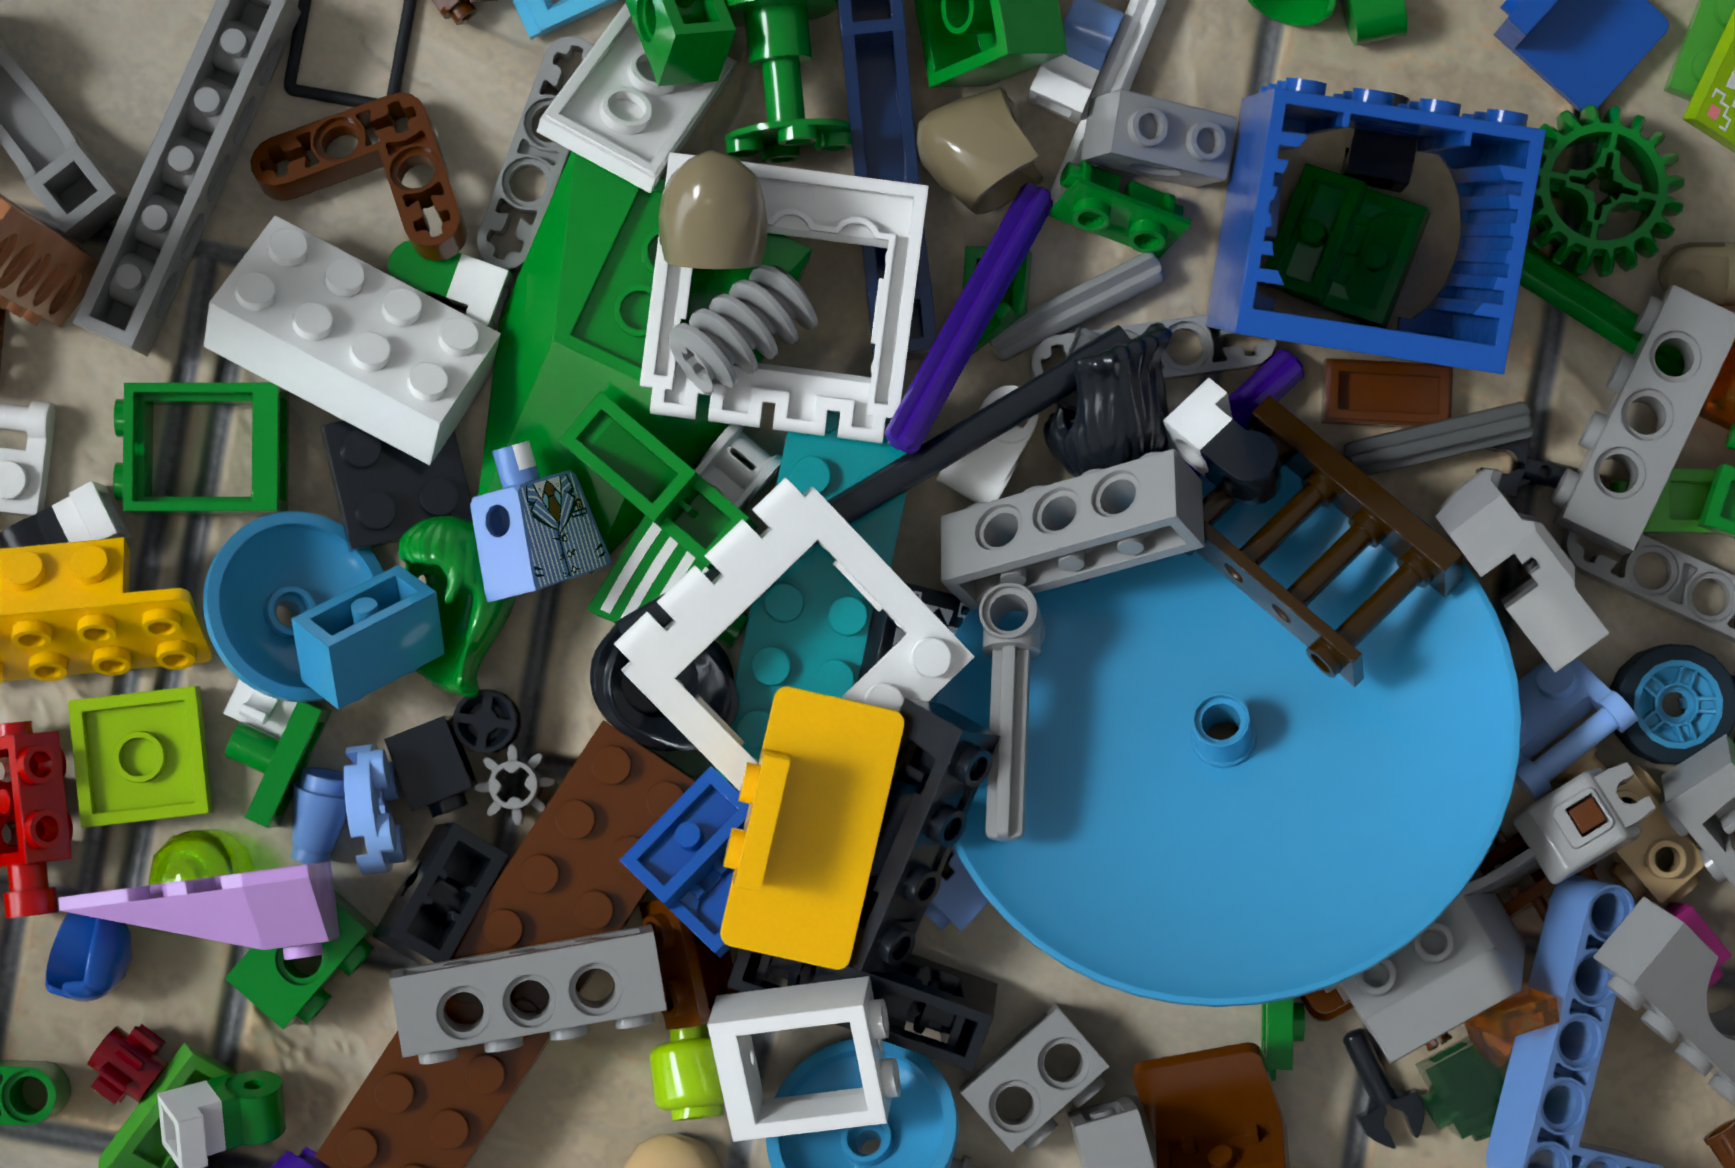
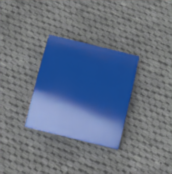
M710 766L619 861L708 948L721 958L731 948V946L726 945L722 941L720 929L734 869L723 867L731 829L732 827L744 829L749 804L739 802V792Z

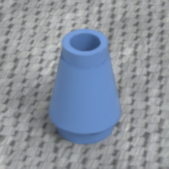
M306 767L302 770L300 781L293 783V848L291 858L295 861L310 864L330 860L331 853L334 851L347 819L344 773L326 768Z

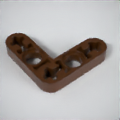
M402 92L390 94L273 136L260 143L253 152L250 160L253 175L267 196L280 201L296 199L384 167L404 230L418 255L431 261L447 260L458 254L465 245L468 236L467 226L433 124L420 99L412 94ZM407 117L408 130L397 133L395 121ZM374 128L378 143L372 144L366 129ZM350 135L358 139L355 150L348 156L336 159L326 155L328 145L339 136ZM312 150L319 164L310 166L309 162L311 161L306 151ZM288 160V173L277 177V164ZM424 164L435 169L433 178L422 187L409 188L402 183L404 175L414 166ZM434 206L442 222V234L436 237L430 236V226L423 211L424 208Z

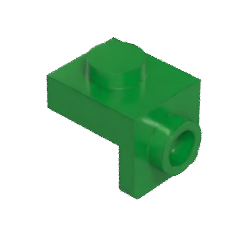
M1294 998L1261 1004V1051L1271 1081H1276V1070H1293V1042H1303L1304 1004L1294 1003Z

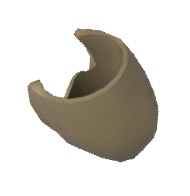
M1001 87L963 97L930 111L918 123L916 147L922 165L942 188L951 192L976 215L997 210L1013 201L1020 187L1024 184L1032 183L1038 185L1043 181V176L1034 165L1039 156L1022 131L1020 111L1014 101L1008 97L1007 92Z
M712 149L688 159L671 174L662 193L658 217L659 242L662 246L664 260L669 265L699 269H744L761 265L767 244L768 220L764 195L757 176L737 157Z

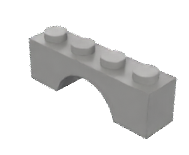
M0 38V144L19 168L27 186L64 233L84 244L121 214L127 198Z
M1643 897L1593 958L1612 976L1606 987L1634 1010L1638 1011L1643 1006L1647 1011L1640 1018L1641 1021L1668 1043L1672 1044L1677 1039L1680 1045L1674 1052L1702 1076L1706 1077L1711 1072L1714 1076L1707 1084L1718 1095L1735 1107V1003L1714 1013H1708L1707 1008L1708 985L1719 957L1683 921Z

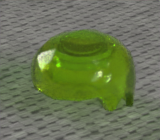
M195 829L171 836L153 855L148 884L154 885L255 871L248 849L228 832L219 829Z

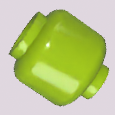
M700 1025L669 1030L670 1042L657 1045L652 1049L649 1057L655 1105L663 1111H671L672 1121L722 1116V1106L725 1103L711 1039L708 1036V1026Z

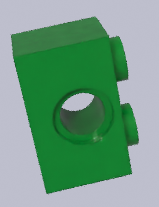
M625 0L658 86L718 81L736 32L724 0Z
M335 890L340 938L322 942L324 954L322 955L320 968L315 974H304L295 967L292 959L284 960L283 948L268 950L250 948L224 978L282 1029L294 1025L298 1019L307 1026L332 998L325 988L341 970L348 977L351 976L375 948L367 939L373 934L377 926Z

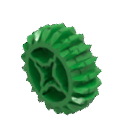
M1587 105L1581 110L1580 123L1575 115L1566 110L1556 118L1558 130L1546 123L1538 128L1545 129L1546 133L1530 227L1535 225L1540 234L1532 239L1529 247L1534 251H1538L1549 242L1555 247L1549 257L1550 262L1555 266L1561 265L1568 255L1573 256L1572 273L1577 276H1582L1587 272L1592 259L1595 271L1601 278L1608 277L1613 273L1615 261L1625 272L1638 266L1637 253L1650 259L1659 252L1658 244L1654 237L1668 239L1673 235L1675 228L1663 216H1677L1683 211V203L1678 199L1667 196V193L1675 192L1685 185L1683 177L1678 175L1667 176L1665 171L1678 162V154L1668 152L1660 157L1655 148L1664 141V132L1657 131L1645 139L1639 134L1645 126L1646 120L1644 116L1636 115L1626 127L1622 126V109L1617 106H1612L1607 111L1603 122H1601L1596 106ZM1579 144H1597L1595 154L1589 158L1585 170L1569 168L1565 173L1552 171L1557 157L1563 150ZM1621 154L1635 167L1642 185L1628 180L1622 174L1620 169ZM1596 177H1598L1597 180H1600L1599 190L1609 194L1598 205L1594 202V191L1585 188ZM1550 191L1553 192V198L1567 202L1573 209L1575 214L1573 230L1557 214L1551 200ZM1630 209L1642 211L1638 222L1628 235L1611 240L1597 239L1599 228L1606 224L1609 212L1625 213Z

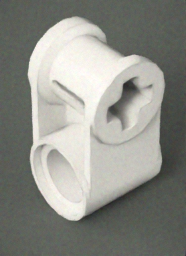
M1014 385L1001 386L993 390L984 400L979 410L1018 387ZM1038 414L1029 418L1023 428L1019 426L1007 431V433L1002 434L943 469L936 480L975 503L998 500L1020 463L1017 460L1034 433L1039 418Z
M730 424L706 452L700 462L701 464L695 471L742 511L748 503H751L778 473L782 456L780 454L771 456L743 433L744 426ZM732 453H737L741 458H743L747 463H749L753 468H755V470H750L736 457H734Z

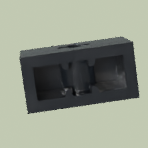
M455 822L435 825L372 937L420 965L450 960L509 855Z

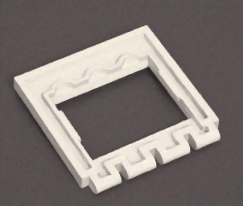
M669 152L665 186L671 174L688 159L696 155ZM741 161L757 176L760 183L768 220L767 233L888 248L885 254L884 279L879 278L871 336V344H875L874 359L871 364L872 375L871 377L764 363H758L757 371L753 374H747L736 364H733L732 366L738 378V384L734 388H726L714 378L712 380L714 388L712 395L703 393L684 373L676 361L669 343L671 329L681 324L682 319L687 320L693 268L669 265L664 260L662 246L658 237L640 378L641 387L652 388L650 414L695 420L699 394L711 396L708 421L760 428L763 403L776 404L773 430L824 436L827 412H840L837 438L882 444L886 418L892 419L902 398L929 186Z
M784 478L752 509L768 527L763 533L758 535L742 519L704 555L720 572L712 582L694 565L657 601L673 618L666 627L663 628L646 612L614 643L630 660L621 671L739 792L746 763L758 764L759 761L742 747L745 742L699 695L694 698L676 677L816 541L836 560L833 565L877 611L883 609L894 620L895 624L906 633L841 698L893 709L899 712L905 698L930 701L975 657L814 487L810 486L802 494L787 478Z

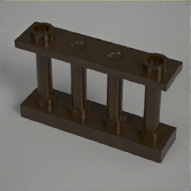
M1269 395L1252 411L1254 431H1260L1272 439L1276 444L1280 469L1286 465L1301 478L1303 488L1238 549L1212 527L1237 503L1236 500L1216 486L1203 499L1205 547L1185 552V554L1191 556L1196 551L1308 647L1306 654L1324 674L1331 678H1335L1340 674L1351 685L1356 687L1364 679L1362 653L1355 647L1417 586L1426 588L1430 585L1446 598L1463 581V554ZM1333 504L1349 518L1350 528L1286 590L1259 566L1320 506L1329 508ZM1381 544L1398 558L1397 565L1399 568L1336 630H1333L1307 606L1368 546L1376 548Z

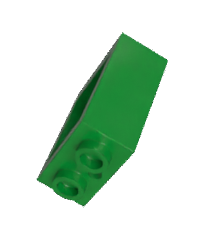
M272 382L124 383V399H116L113 416L115 434L117 437H123V462L115 463L113 491L115 499L123 501L124 512L141 516L269 515L288 511L289 391ZM153 405H252V497H152Z

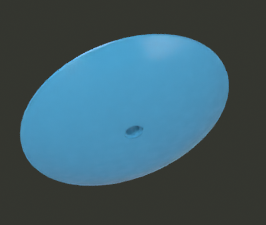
M1284 465L1281 468V487L1274 498L1264 504L1255 506L1243 505L1237 502L1212 527L1240 549L1303 488L1301 478ZM1201 474L1199 478L1202 480V497L1204 499L1216 486ZM1333 504L1329 508L1320 506L1259 567L1287 590L1350 528L1349 518ZM1381 544L1376 548L1368 546L1307 607L1333 630H1336L1399 568L1397 565L1398 558ZM1196 551L1191 556L1181 553L1093 577L1087 582L1079 581L1035 593L1033 596L1044 618L1046 635L1041 645V654L1031 659L1025 833L1022 839L1012 842H1001L987 837L985 833L986 777L980 783L966 815L965 830L959 840L953 844L961 862L981 893L1012 927L1035 947L1065 967L1102 985L1138 997L1179 1005L1208 1007L1259 1005L1297 998L1337 985L1384 961L1407 946L1431 926L1462 893L1483 863L1506 813L1513 792L1520 754L1521 709L1519 688L1509 643L1494 607L1478 579L1464 561L1463 581L1446 598L1430 585L1426 588L1417 586L1355 647L1362 653L1364 679L1356 687L1351 685L1340 674L1335 678H1331L1319 670L1306 654L1308 647ZM979 609L969 610L963 623L957 629L955 636L975 657L931 699V702L944 704L989 730L992 657L985 655L982 651L983 625L980 621ZM1023 611L1009 612L1001 618L998 628L1004 631L1016 630L1025 623L1028 614ZM1218 723H1232L1239 728L1236 734L1229 739L1217 740L1206 735L1209 729Z

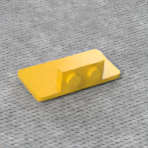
M124 537L0 549V684L3 681L23 679L51 682L61 680L67 675L87 673L116 676L125 674L131 669L164 667L172 670L186 669L195 663L210 661L212 659V643L188 590L170 588L129 592L130 549Z
M783 686L775 692L759 763L747 762L743 774L738 801L749 804L744 829L732 827L723 867L734 869L720 929L721 939L726 945L835 970L843 969L849 964L904 729V719L899 712L893 709L791 686Z

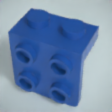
M1506 0L1500 9L1508 15V18L1493 35L1581 113V110L1587 105H1595L1598 108L1667 33L1669 22L1647 0Z

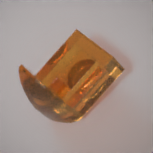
M1522 981L1521 992L1464 1023L1469 1039L1478 1053L1496 1067L1504 1066L1511 1055L1515 1036L1559 1022L1557 999L1555 996L1529 988L1528 983Z

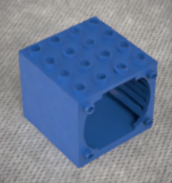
M1286 78V81H1277V84L1269 83L1268 87L1260 86L1259 93L1242 98L1206 326L1241 335L1504 375L1546 130L1526 127L1528 114L1507 110L1487 109V112L1475 111L1474 114H1462L1461 117L1459 116L1461 104L1449 101L1421 98L1420 102L1409 101L1408 104H1398L1396 107L1392 106L1393 93L1378 90L1353 88V91H1343V94L1334 93L1333 97L1325 96L1327 83L1300 78ZM1352 128L1419 138L1417 152L1440 156L1450 171L1459 197L1460 239L1454 263L1444 286L1424 310L1411 319L1398 317L1396 329L1273 311L1275 298L1262 296L1256 287L1257 282L1284 285L1278 270L1260 268L1262 255L1274 256L1273 242L1264 241L1266 228H1271L1272 214L1269 213L1270 201L1275 199L1278 189L1277 186H1273L1274 177L1276 174H1283L1289 160L1278 159L1279 151L1298 148L1309 135Z

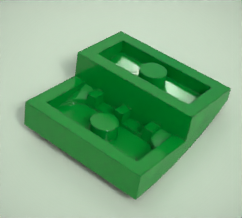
M1305 163L1274 242V256H1269L1265 265V269L1279 271L1284 285L1264 284L1358 322L1387 328L1431 213L1428 207L1368 189L1365 181Z

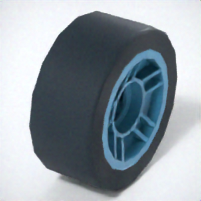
M1664 644L1637 652L1618 669L1609 688L1611 691L1617 692L1629 704L1638 718V721L1623 733L1616 729L1614 731L1615 735L1632 754L1651 763L1678 765L1723 735L1727 734L1730 736L1735 725V686L1731 674L1714 655L1693 645ZM1668 693H1680L1677 699L1679 709L1684 712L1681 716H1669L1664 712L1662 701Z

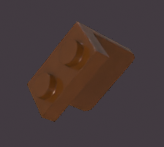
M1246 1042L1141 1061L1134 1065L1133 1082L1156 1140L1157 1168H1290L1287 1125L1262 1051L1257 1044Z

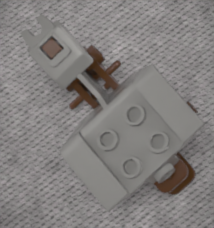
M1628 762L1606 771L1601 768L1585 771L1527 807L1514 818V825L1519 833L1507 840L1502 830L1499 829L1494 839L1497 847L1487 853L1483 863L1462 893L1431 926L1407 946L1371 969L1337 985L1300 996L1308 1013L1319 1022H1328L1355 1008L1388 1062L1392 1064L1424 1045L1427 1046L1428 1051L1436 1049L1439 1042L1443 1045L1452 1039L1451 1034L1448 1033L1450 1030L1521 992L1526 943L1511 918L1534 906L1544 922L1548 908L1545 899L1551 896L1554 887L1573 875H1581L1599 880L1593 871L1597 867L1596 862L1635 841L1641 833L1639 824L1650 816L1656 808L1649 796L1642 798L1634 804H1627L1618 797L1617 788L1629 782L1634 775ZM1530 875L1535 884L1522 893L1517 886L1508 890L1512 899L1504 903L1498 892Z

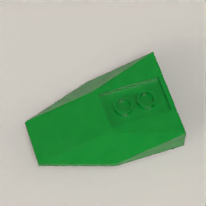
M571 151L499 320L498 332L501 335L494 360L478 496L502 489L492 451L530 440L540 478L566 470H571L577 475L610 555L640 524L645 515L558 441L600 391L691 468L704 457L709 448L730 424L708 421L711 398L708 395L699 394L695 420L650 414L652 388L640 386L659 237L658 214L666 180L661 178L652 192L648 193ZM767 233L766 250L761 265L781 267L799 283L811 258L812 248L784 235ZM756 267L744 269L693 268L687 320L682 319V323L689 324L692 313L699 309L705 308L709 310V305L716 296L721 294L729 295L731 286L735 282L742 279L749 280L752 270ZM756 349L752 350L757 363H761L764 356Z

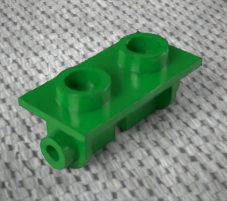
M1085 160L1080 161L1078 164L1068 162L1065 165L1060 176V186L1068 188V190L1049 210L1048 215L1074 225L1080 230L1092 232L1129 246L1138 252L1153 253L1158 258H1161L1191 226V220L1182 217L1183 205L1176 203L1173 194L1163 193L1131 181L1125 187L1124 195L1119 193V175L1095 167Z

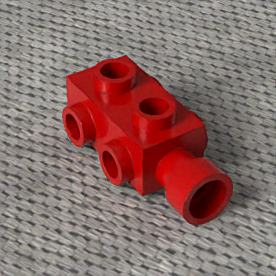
M32 721L0 724V762L4 766L5 774L3 779L0 780V867L7 866L9 892L3 893L5 918L57 913L56 887H49L47 862L72 859L70 842L73 836V823L67 812L64 786L67 764L64 752L60 747L59 731L33 733ZM5 824L11 831V839L8 844L2 837V829Z

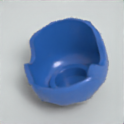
M68 912L59 927L50 950L45 978L47 991L51 994L79 1002L97 1000L110 993L125 977L132 960V936L126 923Z

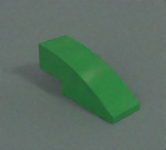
M601 391L558 439L561 444L709 570L714 568V566L704 555L736 524L743 519L754 531L758 528L745 513Z

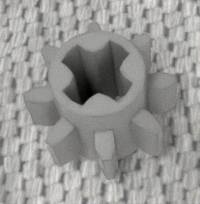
M509 745L507 762L500 764L496 759L484 758L485 766L492 773L489 782L475 785V790L490 792L494 800L488 809L487 815L492 817L499 814L503 808L512 809V819L515 825L523 824L525 819V807L532 805L536 810L543 812L547 804L540 798L543 787H551L557 784V779L552 777L542 778L541 773L537 769L545 758L543 753L532 756L528 762L520 761L518 746ZM526 770L529 776L524 785L530 791L527 798L513 796L508 800L503 795L508 787V784L502 778L503 774L506 771L509 773H520Z

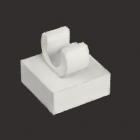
M239 679L223 714L281 739L297 702H288L269 697L252 689Z

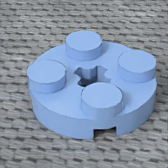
M375 744L347 747L345 754L354 763L344 765V793L348 826L351 838L364 836L368 854L355 856L359 870L363 875L391 872L393 863L406 862L407 858L404 830L402 824L394 825L390 800L400 799L398 774L393 762H388L385 749L378 750Z

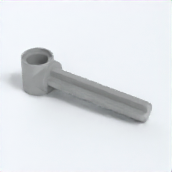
M1002 583L991 588L984 595L979 606V617L983 625L982 651L985 655L992 657L989 730L1000 736L992 754V766L987 775L985 833L989 839L1012 842L1022 839L1025 833L1031 659L1041 654V645L1046 635V625L1035 597L1030 590L1017 583ZM1023 611L1028 614L1025 623L1016 630L1004 631L998 628L1001 618L1009 612Z

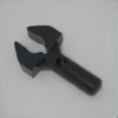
M1530 438L1485 448L1486 450L1509 454L1513 462L1521 467L1508 474L1501 475L1498 490L1504 497L1510 499L1516 498L1519 487L1529 482L1556 488L1567 468L1577 472L1578 468L1536 458L1529 448ZM1480 467V468L1476 469V474L1479 473V472H1480L1481 470H1483L1484 468H1483V467Z
M1358 1028L1346 1033L1343 1037V1043L1369 1096L1366 1110L1355 1115L1363 1133L1386 1147L1396 1148L1390 1133L1384 1126V1118L1387 1113L1385 1106L1389 1103L1393 1108L1403 1112L1411 1135L1418 1138L1425 1116V1107L1418 1092L1413 1088L1402 1092L1392 1087L1365 1029Z

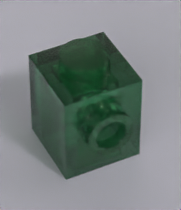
M1470 1034L1416 1063L1415 1066L1429 1092L1420 1096L1437 1129L1440 1131L1448 1126L1450 1131L1461 1139L1471 1135L1474 1141H1480L1491 1135L1504 1079L1483 1040Z

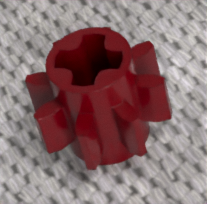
M143 1024L139 1027L135 1026L130 1034L119 1026L114 1027L102 1040L87 1063L88 1066L100 1074L90 1087L113 1105H116L118 1102L121 1103L127 1095L140 1103L169 1064L157 1055L166 1041Z

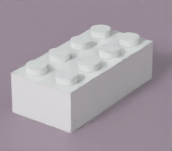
M274 216L209 302L204 347L414 458L431 465L490 378L501 333L297 226Z

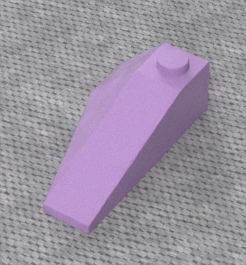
M331 861L58 898L60 911L260 950L283 948L284 960L323 955L322 942L340 938Z

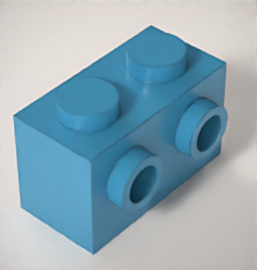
M400 565L291 618L302 682L338 710L350 703L361 700L369 693L404 675L414 672L419 667L445 654L437 592Z

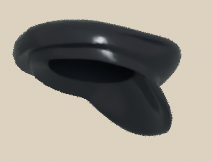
M615 624L598 645L591 660L590 685L599 711L615 729L645 747L664 752L678 750L698 751L685 735L621 671L630 660L614 645L622 636ZM714 640L676 679L683 683L684 687L694 698L699 695L731 727L738 711V693L729 657Z

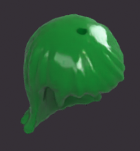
M455 516L427 518L405 532L399 541L398 553L400 559L406 563L405 569L417 578L424 575L426 585L437 592L445 654L419 667L415 671L430 681L433 686L443 689L447 693L459 694L474 699L479 694L477 681L479 666L508 620L517 595L487 602L472 521Z

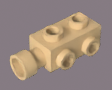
M1595 746L1555 778L1558 781L1565 778L1568 782L1585 771L1596 768L1606 771L1623 763L1613 762L1606 768L1595 755L1598 750ZM1635 764L1632 767L1634 772L1632 779L1617 788L1618 797H1626L1631 804H1634L1642 798L1649 796L1656 808L1650 816L1639 824L1641 829L1639 837L1632 843L1610 854L1617 865L1609 873L1618 885L1630 892L1634 900L1643 894L1652 902L1661 904L1667 899L1670 903H1674L1682 899L1698 885L1700 878L1696 873L1705 865L1700 857V850L1697 848L1699 844L1691 834L1688 833L1681 837L1666 820L1660 803L1656 800L1662 793L1657 783L1643 768ZM1667 846L1672 850L1674 860L1661 871L1655 864V855L1659 849Z

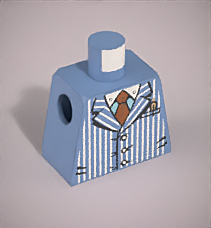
M530 440L492 451L502 489L475 496L470 504L487 602L536 591L612 565L606 545L578 477L574 472L566 470L540 478Z

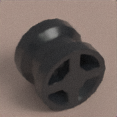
M479 690L478 696L474 699L463 697L457 704L453 714V730L458 740L466 748L478 753H495L508 748L517 739L521 729V713L516 702L507 694L496 690Z

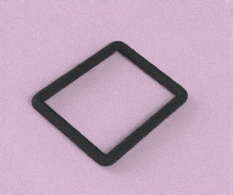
M299 0L298 8L301 14L292 34L284 77L285 91L294 97L351 107L378 99L296 84L312 1ZM404 0L387 95L400 93L417 0Z

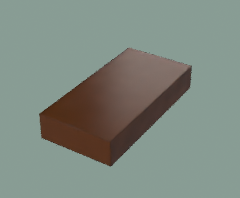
M1326 358L1323 364L1321 423L1409 428L1451 418L1453 367L1431 363Z

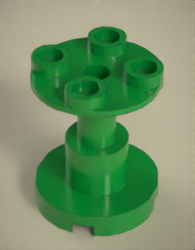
M724 0L734 26L745 27L749 67L762 69L767 114L766 123L739 128L725 135L726 153L735 157H749L762 154V162L782 163L799 159V148L814 146L815 151L832 152L851 148V126L849 122L838 119L805 118L800 65L812 61L809 20L826 16L838 9V0Z

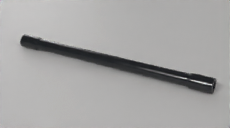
M1117 325L1071 352L1064 361L923 443L917 452L913 454L906 453L830 498L827 502L849 525L1077 391L1076 376L1072 365L1074 360L1079 357L1100 353L1115 344H1124L1130 338L1121 326ZM816 541L810 548L817 545L819 542ZM714 567L703 574L712 582L720 572ZM664 594L617 620L615 624L621 635L646 612L663 628L666 627L673 618L657 603Z

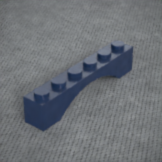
M838 0L848 116L851 126L854 176L920 184L903 0ZM924 226L906 361L925 359L937 338ZM861 245L870 336H872L879 278L884 279L885 254L888 248ZM871 344L874 359L875 344Z

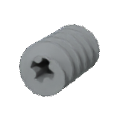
M764 264L752 270L749 280L742 279L735 282L731 286L729 295L721 294L713 298L709 305V310L703 308L692 313L689 324L681 323L673 327L669 334V343L676 361L688 378L703 393L712 395L714 391L712 380L714 378L726 388H734L738 384L733 364H736L747 374H753L757 371L758 363L752 350L756 349L767 359L776 357L778 355V348L773 338L774 334L786 344L795 343L798 339V333L793 320L806 330H812L817 327L818 319L801 285L783 268Z

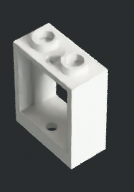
M870 976L716 995L707 1025L733 1142L887 1123L891 1100L894 1097H900L901 1094L900 1073L896 1058H886L882 1039L889 1037L888 1013L884 999L874 1000ZM850 1022L863 1084L862 1088L772 1099L764 1098L751 1034Z

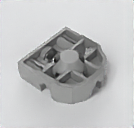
M1484 468L1456 489L1434 515L1481 577L1513 554L1519 559L1529 574L1500 595L1499 598L1515 622L1556 673L1610 632L1574 587L1575 565L1538 519L1533 515L1516 512L1498 490L1502 472L1499 469Z

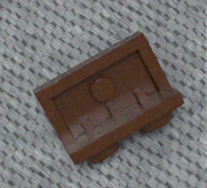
M659 899L639 903L642 916L641 926L651 924L654 931L667 1010L661 1011L664 1016L666 1030L707 1024L716 995L739 993V991L727 987L733 967L730 949L719 958Z

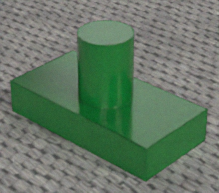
M297 702L281 739L242 721L239 722L229 739L225 756L264 774L244 818L266 828L280 826L293 797V783L300 781L302 770L307 767L332 712L331 710L313 702Z

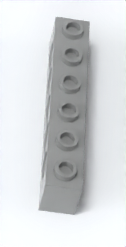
M293 0L215 1L72 323L146 357L149 356L301 14L300 9Z

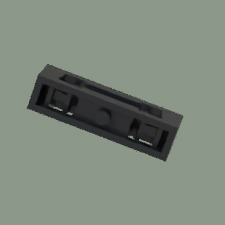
M905 698L899 711L904 719V729L849 962L851 966L859 971L899 973L903 962L912 953L915 946L916 931L928 904L934 899L940 888L941 873L953 848V844L962 836L966 827L968 810L980 783L987 777L992 766V754L1000 736L941 703ZM911 739L917 744L911 763L906 764L904 769L905 776L901 780L894 776Z
M740 948L737 951L727 983L728 988L747 992L782 987L766 981L770 974L787 979V986L870 976L874 1000L884 999L888 1013L889 1037L882 1039V1041L972 1072L994 1017L998 983L914 954H910L907 960L903 962L899 973L859 971L850 964L843 969L835 970ZM906 1021L914 1023L913 1030L916 1033L904 1030ZM850 1022L835 1024L851 1030ZM925 1028L940 1032L941 1041L924 1036L922 1033Z

